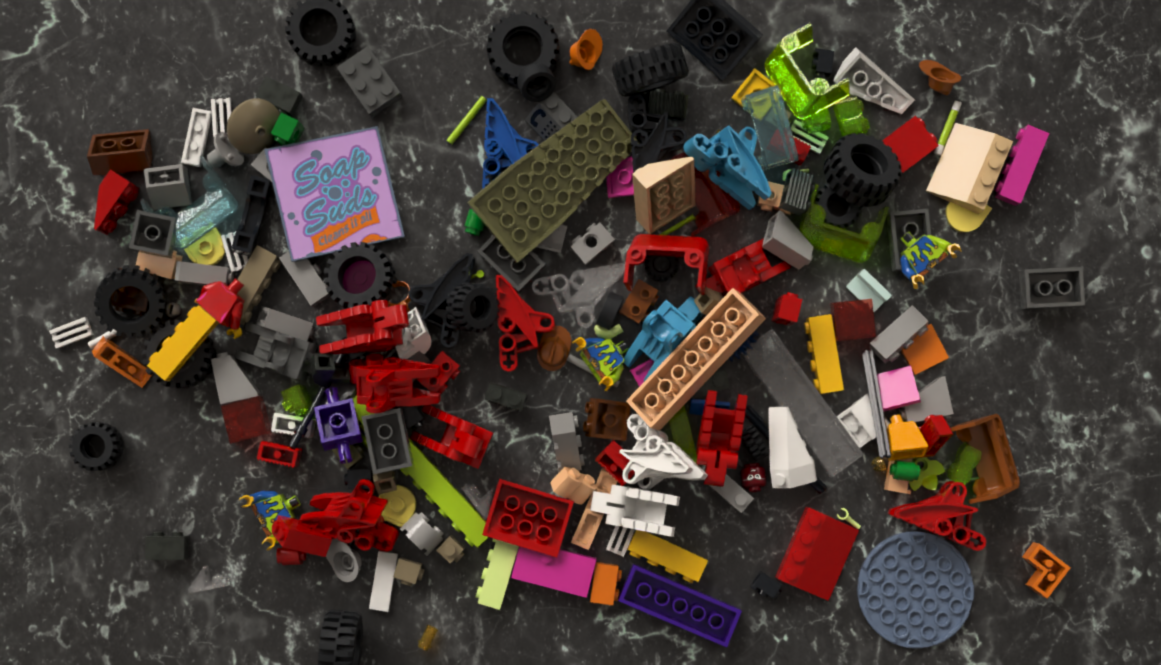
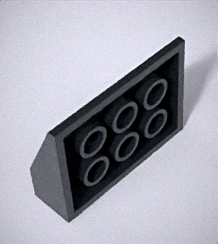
M691 0L667 29V32L722 81L763 36L758 29L725 0Z

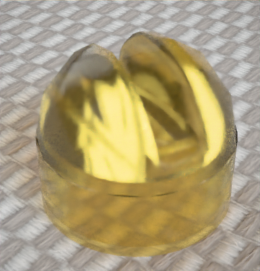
M880 456L872 460L871 465L877 464L878 466L873 468L874 471L882 472L887 470L884 459H881Z

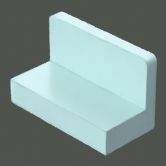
M865 269L861 270L846 286L871 312H875L892 296Z

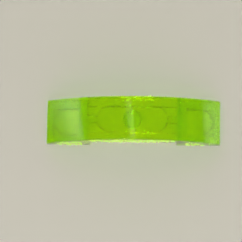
M684 405L668 422L673 442L697 464L696 450Z

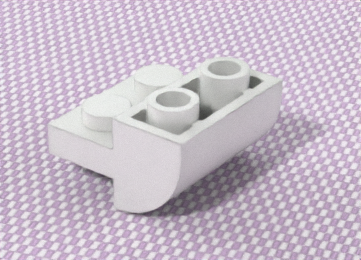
M417 307L408 312L409 326L402 328L403 345L395 346L399 358L408 359L418 351L425 354L431 346L430 334L425 322L421 319L422 314Z
M868 393L835 417L858 449L876 438ZM885 417V422H886V427H887V426H888L889 424H891V423H890L889 420Z

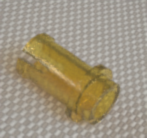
M427 624L421 639L417 641L419 642L418 647L426 651L432 648L431 643L438 629Z

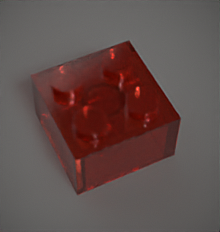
M872 299L830 303L836 341L876 337Z
M262 396L221 406L230 444L272 434Z

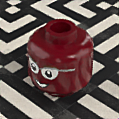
M759 463L744 465L745 468L740 471L742 487L749 489L751 493L760 492L761 488L767 484L764 467L760 466Z

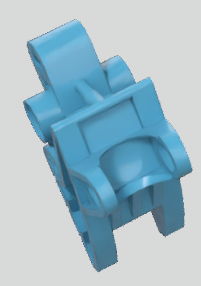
M727 126L710 139L702 134H696L684 143V151L689 157L694 158L695 168L700 172L709 170L710 180L719 185L726 193L729 192L730 196L739 201L748 210L752 209L756 204L752 191H755L764 200L770 197L771 190L766 176L753 155L757 142V133L753 128L747 126L737 134L730 126ZM745 131L751 134L752 140H748L745 137ZM716 171H719V172H720V174H719V175H721L720 177H718V176L716 175V174H717Z
M689 297L678 309L665 300L657 311L653 310L643 321L641 332L624 357V364L630 368L643 352L654 361V364L648 371L644 382L694 330L695 324L704 315L695 304L693 297Z

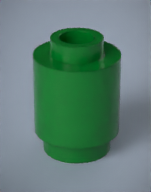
M469 209L464 225L466 227L465 232L479 236L480 232H483L485 224L472 209Z
M895 460L894 464L891 463L889 473L895 480L913 482V480H918L920 466L916 465L915 462Z

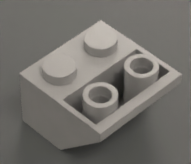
M177 164L144 169L146 189L153 210L192 205L188 168L186 166Z

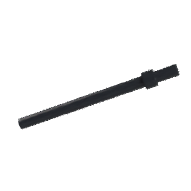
M338 354L334 363H343L347 354ZM329 383L328 387H320L302 422L295 428V434L288 445L291 449L295 450L301 438L305 437L308 431L307 427L315 414L314 407L320 405L326 394L325 390L330 387L331 383Z

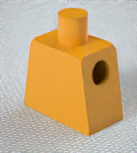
M901 415L892 416L890 418L891 424L887 426L891 457L888 458V461L923 457L928 444L916 423L913 421L903 422Z

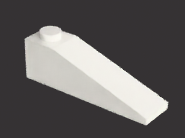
M856 47L842 62L833 80L848 94L858 96L900 114L915 100Z

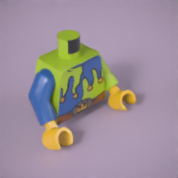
M908 232L900 238L907 246L900 253L902 256L900 259L902 273L913 283L914 289H918L917 282L925 285L923 276L948 256L947 252L950 253L952 258H957L953 251L959 250L962 252L958 244H951L944 239L932 235H922L916 240Z
M578 337L572 342V344L576 343L579 346L575 349L576 352L583 349L580 353L581 358L595 376L599 385L605 384V391H608L620 379L623 372L625 360L622 354L629 350L627 344L621 341L614 345L611 339H584Z
M260 491L250 496L244 495L240 497L239 500L243 498L247 500V504L241 507L246 508L250 506L267 536L262 544L264 542L271 544L267 548L268 551L274 547L275 543H278L272 534V525L277 520L278 515L295 519L296 517L292 510L301 505L296 495L286 500L283 494L279 495L275 491Z

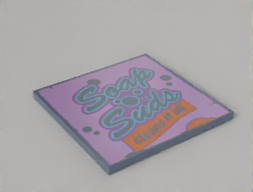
M378 126L264 149L291 262L332 254L336 250L341 252L343 251L341 249L342 246L346 245L348 248H351L350 243L356 242L360 246L361 242L370 245L405 237Z

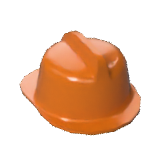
M586 30L579 41L570 47V65L583 67L586 70L594 67L603 48L602 38L596 30Z

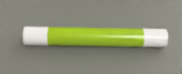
M954 101L938 141L939 146L934 151L935 155L941 156L962 104L959 101Z

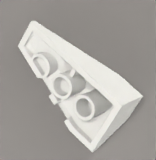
M769 407L770 473L773 488H793L817 481L815 462L805 447V441L800 437L797 430L798 426L789 407Z

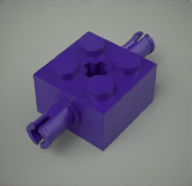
M332 387L333 395L330 392V388L325 390L328 404L314 407L324 451L338 448L340 463L346 464L345 456L348 463L353 461L349 445L361 443L363 440L353 398L340 401L338 388Z

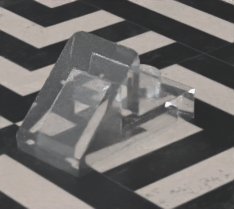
M469 483L461 489L482 517L486 519L490 511L493 489L480 498L478 496L480 491L474 484L472 486Z
M207 565L202 568L188 591L189 593L225 587L231 585L230 577L224 578V574L212 576L211 580L209 566Z

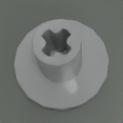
M225 132L217 133L214 137L215 149L207 155L208 162L214 168H219L225 163L235 167L240 166L244 162L243 152L237 150L230 143Z

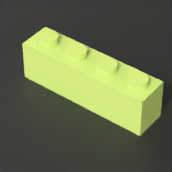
M493 539L492 541L496 542L494 550H489L487 560L490 563L488 568L484 567L481 579H484L482 587H478L476 598H479L478 604L500 610L519 546Z

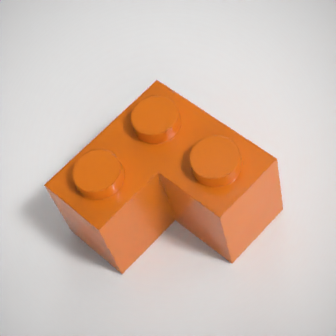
M1035 542L1031 544L1022 556L1024 560L1037 569L1025 585L1048 599L1071 568L1041 544Z

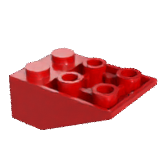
M111 169L99 185L94 229L106 235L114 231L117 226L116 222L126 214L127 206L137 198L138 190L140 189Z

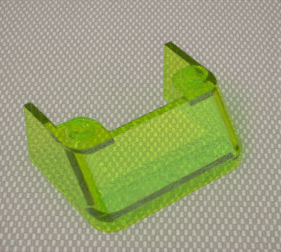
M811 23L784 36L765 60V71L793 114L799 119H806L850 95V80L848 77L832 86L822 78H816L809 82L791 56L799 48L813 41Z
M815 184L814 191L809 196V200H811L810 208L803 213L798 230L812 244L813 249L857 263L866 262L879 240L889 207L885 206L879 211L876 223L869 222L865 224L860 234L824 223L826 216L824 208L814 204L819 185Z

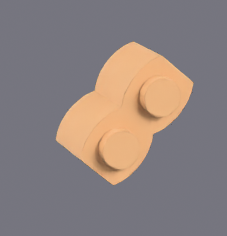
M564 467L550 482L553 492L561 497L569 498L580 505L597 489L592 476L582 474L577 469Z

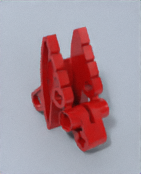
M763 238L713 263L708 268L711 277L706 279V287L720 292L723 297L732 288L740 293H744L790 269L791 265L784 261L771 267L763 252Z
M496 275L497 300L500 303L498 304L500 312H497L499 316L498 326L505 333L499 339L500 365L506 372H513L518 367V353L538 349L536 333L552 331L555 327L553 316L549 313L534 311L502 275ZM545 318L550 319L551 325L549 327H542L541 321ZM507 320L511 321L510 323H512V325H509V329H506L505 326H503V324H506ZM517 326H518V328L522 331L523 334H512V333L515 332V330H516V328H517ZM507 339L513 340V346L509 349L503 346ZM528 340L531 342V344L517 348L519 343ZM514 352V355L510 354V359L515 363L511 365V368H508L507 365H504V362L507 361V355H503V353Z
M387 300L373 301L371 305H358L353 308L316 317L317 326L346 325L347 339L319 346L320 353L333 355L395 349L394 346L403 345L402 328L409 326L407 306L394 305L389 307Z
M370 354L366 356V360L355 359L349 362L350 382L357 384V404L366 405V411L369 413H382L395 406H422L438 404L441 401V393L415 389L412 383L414 378L439 376L441 374V366L414 362L413 360L397 357L384 359L380 354Z
M708 390L696 449L697 465H705V473L708 476L704 480V485L723 487L726 469L736 470L738 452L736 451H739L748 396L738 394L735 410L715 408L717 391Z
M424 405L422 412L448 423L440 442L413 431L410 439L446 457L478 469L493 437V432L433 406Z
M366 479L360 480L352 493L335 492L314 495L309 505L320 510L323 509V511L302 514L298 522L302 526L312 528V530L322 534L325 533V535L334 539L338 538L339 541L344 543H350L355 540L356 546L364 551L374 547L389 552L393 549L399 537V532L395 527L384 523L382 512L388 500L373 496L375 486ZM361 485L368 486L370 491L363 490Z
M947 481L935 496L919 502L901 504L890 508L888 514L914 524L931 533L945 536L948 540L969 549L979 551L986 546V538L982 534L970 529L972 514L978 512V509L963 504L967 489L961 482ZM959 485L962 487V490H963V491H962V494H961L960 496H959V494H960V487H959ZM955 486L956 491L953 494L952 489ZM964 515H966V526H963ZM957 530H959L958 537H956ZM974 538L979 542L978 544H974V542L969 541V539Z

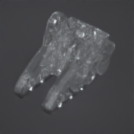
M625 263L614 264L612 267L610 265L602 266L598 270L597 267L586 269L585 271L578 270L571 275L570 279H567L563 274L538 278L533 282L532 289L534 294L539 297L552 295L560 316L575 312L577 324L581 328L587 329L593 325L594 308L606 292L623 276ZM580 277V280H584V282L582 281V284L578 285L577 282H574L576 281L575 278ZM562 280L565 282V286L557 288L555 283ZM548 281H551V287L553 291H549V287L544 288L543 292H540L539 289L535 288L539 286L538 283H542L543 286L549 285ZM569 286H571L575 291H577L572 297L570 294ZM557 294H562L566 302L563 306ZM582 315H589L591 320L589 323H582L580 317Z

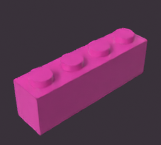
M1030 125L1025 126L1023 129L1020 128L1016 139H1018L1017 144L1011 148L1009 153L1011 159L1002 170V174H1004L1002 181L999 180L995 187L997 192L995 198L1014 206L1021 204L1049 133Z

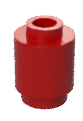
M283 547L278 548L276 553L277 563H282V565H302L303 561L306 560V553Z

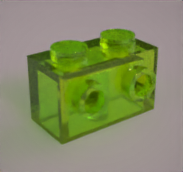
M298 384L281 391L284 399L281 402L285 411H289V414H296V416L307 413L312 401L305 385Z

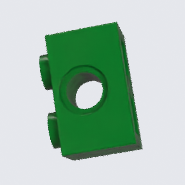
M280 113L271 134L275 137L274 140L281 146L298 143L305 127L298 120Z

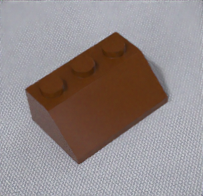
M144 129L92 135L87 154L92 174L107 175L110 169L116 173L144 171V169L151 168L153 158L150 130Z

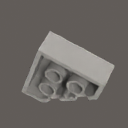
M569 412L549 416L558 472L564 467L575 468L578 471L582 470L581 466H584L585 463L583 454L579 455L578 447H582L580 435H576L575 428L579 427L577 415L573 416V413Z

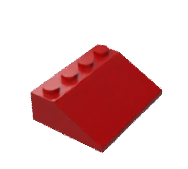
M499 479L482 535L557 558L574 501Z
M805 507L775 577L829 601L859 530L812 508Z

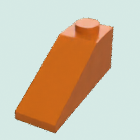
M104 336L92 350L95 358L141 388L152 376L146 372L148 367Z

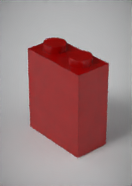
M916 115L882 140L883 144L891 147L892 152L896 153L897 161H900L902 173L939 146L937 138L926 130L924 121L921 118H917Z
M278 515L277 520L272 525V534L283 548L326 557L332 542L330 536L298 524V519Z

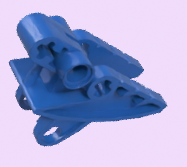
M487 98L484 149L488 158L483 163L482 188L486 187L490 180H494L503 170L527 154L529 150L539 145L536 141L522 138L516 132L493 98ZM491 166L497 167L493 172L488 171Z

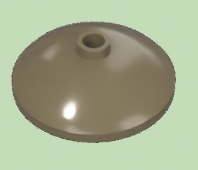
M260 98L249 99L239 104L233 110L227 122V136L230 143L237 150L246 154L261 153L265 147L267 149L276 142L271 132L280 115L278 109L269 101Z

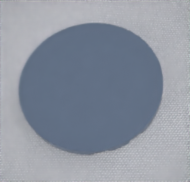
M909 531L890 536L872 549L864 560L859 572L857 595L866 621L880 636L891 643L906 648H924L935 646L948 640L963 626L970 614L969 611L974 599V585L971 570L966 560L952 544L930 533Z

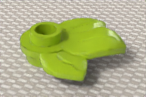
M927 457L913 458L912 462H915L917 465L921 461L923 467L920 469L918 480L909 481L911 489L916 491L922 485L929 490H936L938 485L937 475L945 472L943 465L936 460H929Z

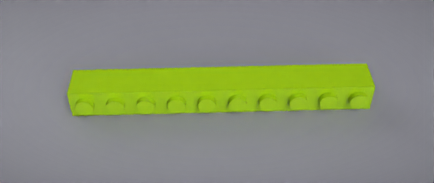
M356 395L353 401L358 420L362 423L360 427L364 430L361 416L375 413L367 412L366 405L357 404ZM409 438L414 466L401 468L400 470L406 476L409 474L414 479L412 483L419 490L423 489L427 493L425 497L432 504L436 503L440 507L438 511L443 517H449L453 521L451 525L456 531H462L466 535L464 539L470 546L473 547L475 545L479 547L488 538L482 535L486 520Z

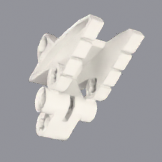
M633 414L628 418L627 427L634 434L637 442L632 450H620V453L630 460L624 468L622 475L626 483L635 484L638 482L639 487L648 490L665 478L705 480L708 475L677 444L668 442V436L665 432L650 428L638 414ZM634 470L635 477L629 480L628 473ZM650 477L649 484L644 486L643 479Z
M612 485L610 494L593 491L590 511L607 514L606 524L674 537L675 528L664 525L667 504L679 506L680 497L634 487Z

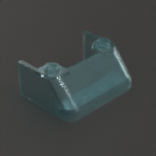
M778 85L743 96L741 98L743 110L751 114L761 150L757 160L762 170L766 171L798 161L796 145Z
M203 155L199 158L204 168L208 171V174L204 176L202 181L207 193L194 201L192 205L186 207L178 214L170 207H162L155 212L143 198L140 200L145 212L177 218L174 247L178 249L189 247L238 209L236 198Z

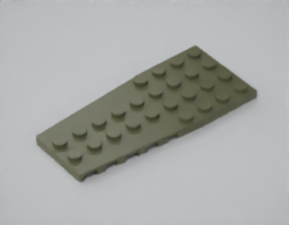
M603 99L511 164L470 199L467 204L512 259L518 263L554 232L577 209L581 202L585 201L590 196V193L616 169V166L629 156L632 148V133L609 103Z

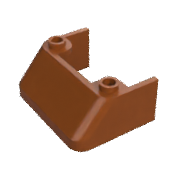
M998 414L988 415L950 427L951 431H956L957 437L962 442H968L979 477L973 484V491L977 496L970 499L969 504L999 498L1019 487L1020 480L1002 420Z

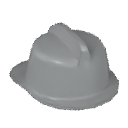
M332 539L326 557L337 577L344 582H351L356 579L362 564L361 556L354 549H350L347 543L341 542L338 539Z

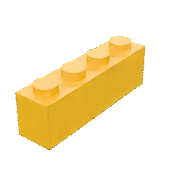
M193 307L187 314L188 318L175 327L174 331L176 332L172 337H167L163 341V347L160 351L153 353L149 358L150 362L147 366L164 381H170L219 324L203 307Z
M832 315L809 317L804 323L805 334L809 335L807 349L809 353H812L813 360H810V367L812 372L815 371L816 379H813L815 391L818 390V394L842 391L844 387Z
M635 530L627 548L630 550V555L639 559L643 556L648 559L647 562L656 567L659 564L665 566V571L673 575L678 572L683 575L682 579L693 583L694 580L699 582L708 562L707 559L646 531Z

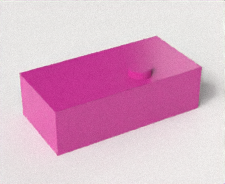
M519 547L511 578L587 598L596 558L564 549L559 550L556 558Z

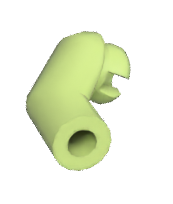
M617 324L610 330L599 325L594 327L595 334L603 339H612L624 332L620 324Z

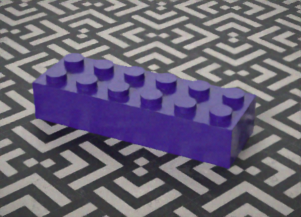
M634 563L618 597V601L725 647L729 644L742 612L740 608Z

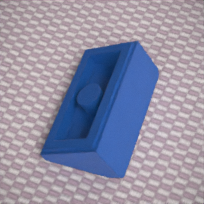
M691 399L689 413L703 415L705 400ZM716 401L715 408L729 410V402Z

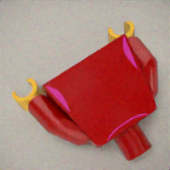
M235 278L229 286L222 281L204 285L199 298L195 299V303L200 304L220 324L226 327L230 326V329L227 330V335L230 336L234 333V339L242 335L240 321L245 300L238 295V292L244 287V284Z

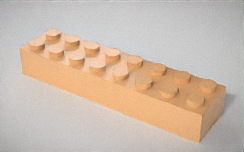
M732 288L626 402L650 428L660 431L766 318L739 291Z

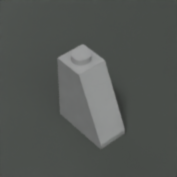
M779 210L768 221L762 247L799 270L811 262L813 246L790 219Z
M181 261L176 263L175 281L183 284L204 286L222 281L229 286L234 279V274L228 267Z
M261 307L256 321V325L304 341L311 338L314 331L313 323L266 307Z
M226 352L216 354V358L211 359L220 404L225 405L262 397L259 389L234 356L228 355Z
M945 376L936 378L918 391L920 403L904 406L899 409V415H901L904 422L923 421L929 415L947 416L954 414Z

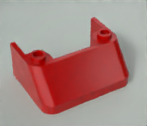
M639 234L634 237L626 254L623 283L628 291H632L635 265L642 264L646 259V255L684 257L688 267L699 269L697 287L700 294L705 295L709 245L706 239L702 237Z

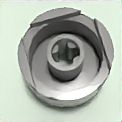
M415 512L400 530L403 531L405 529L408 532L406 536L420 550L426 549L427 551L424 554L428 556L443 540L441 536L444 533L436 526L432 528L428 524L430 520L422 512L419 515Z

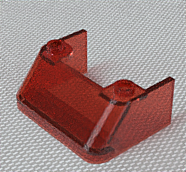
M685 152L675 155L669 160L686 158L689 156ZM695 166V203L700 213L695 216V223L698 229L690 233L692 237L709 230L740 211L738 201L730 196L729 192L726 193L719 185L710 180L709 170L700 172ZM716 171V172H717L716 175H717L718 177H720V176H721V175H719L720 172H719V171Z

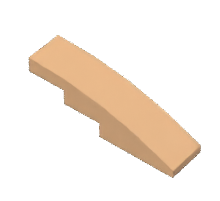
M602 468L595 484L597 488L595 491L610 494L611 486L616 485L618 481ZM593 494L588 500L571 543L589 550L604 516V513L590 511Z

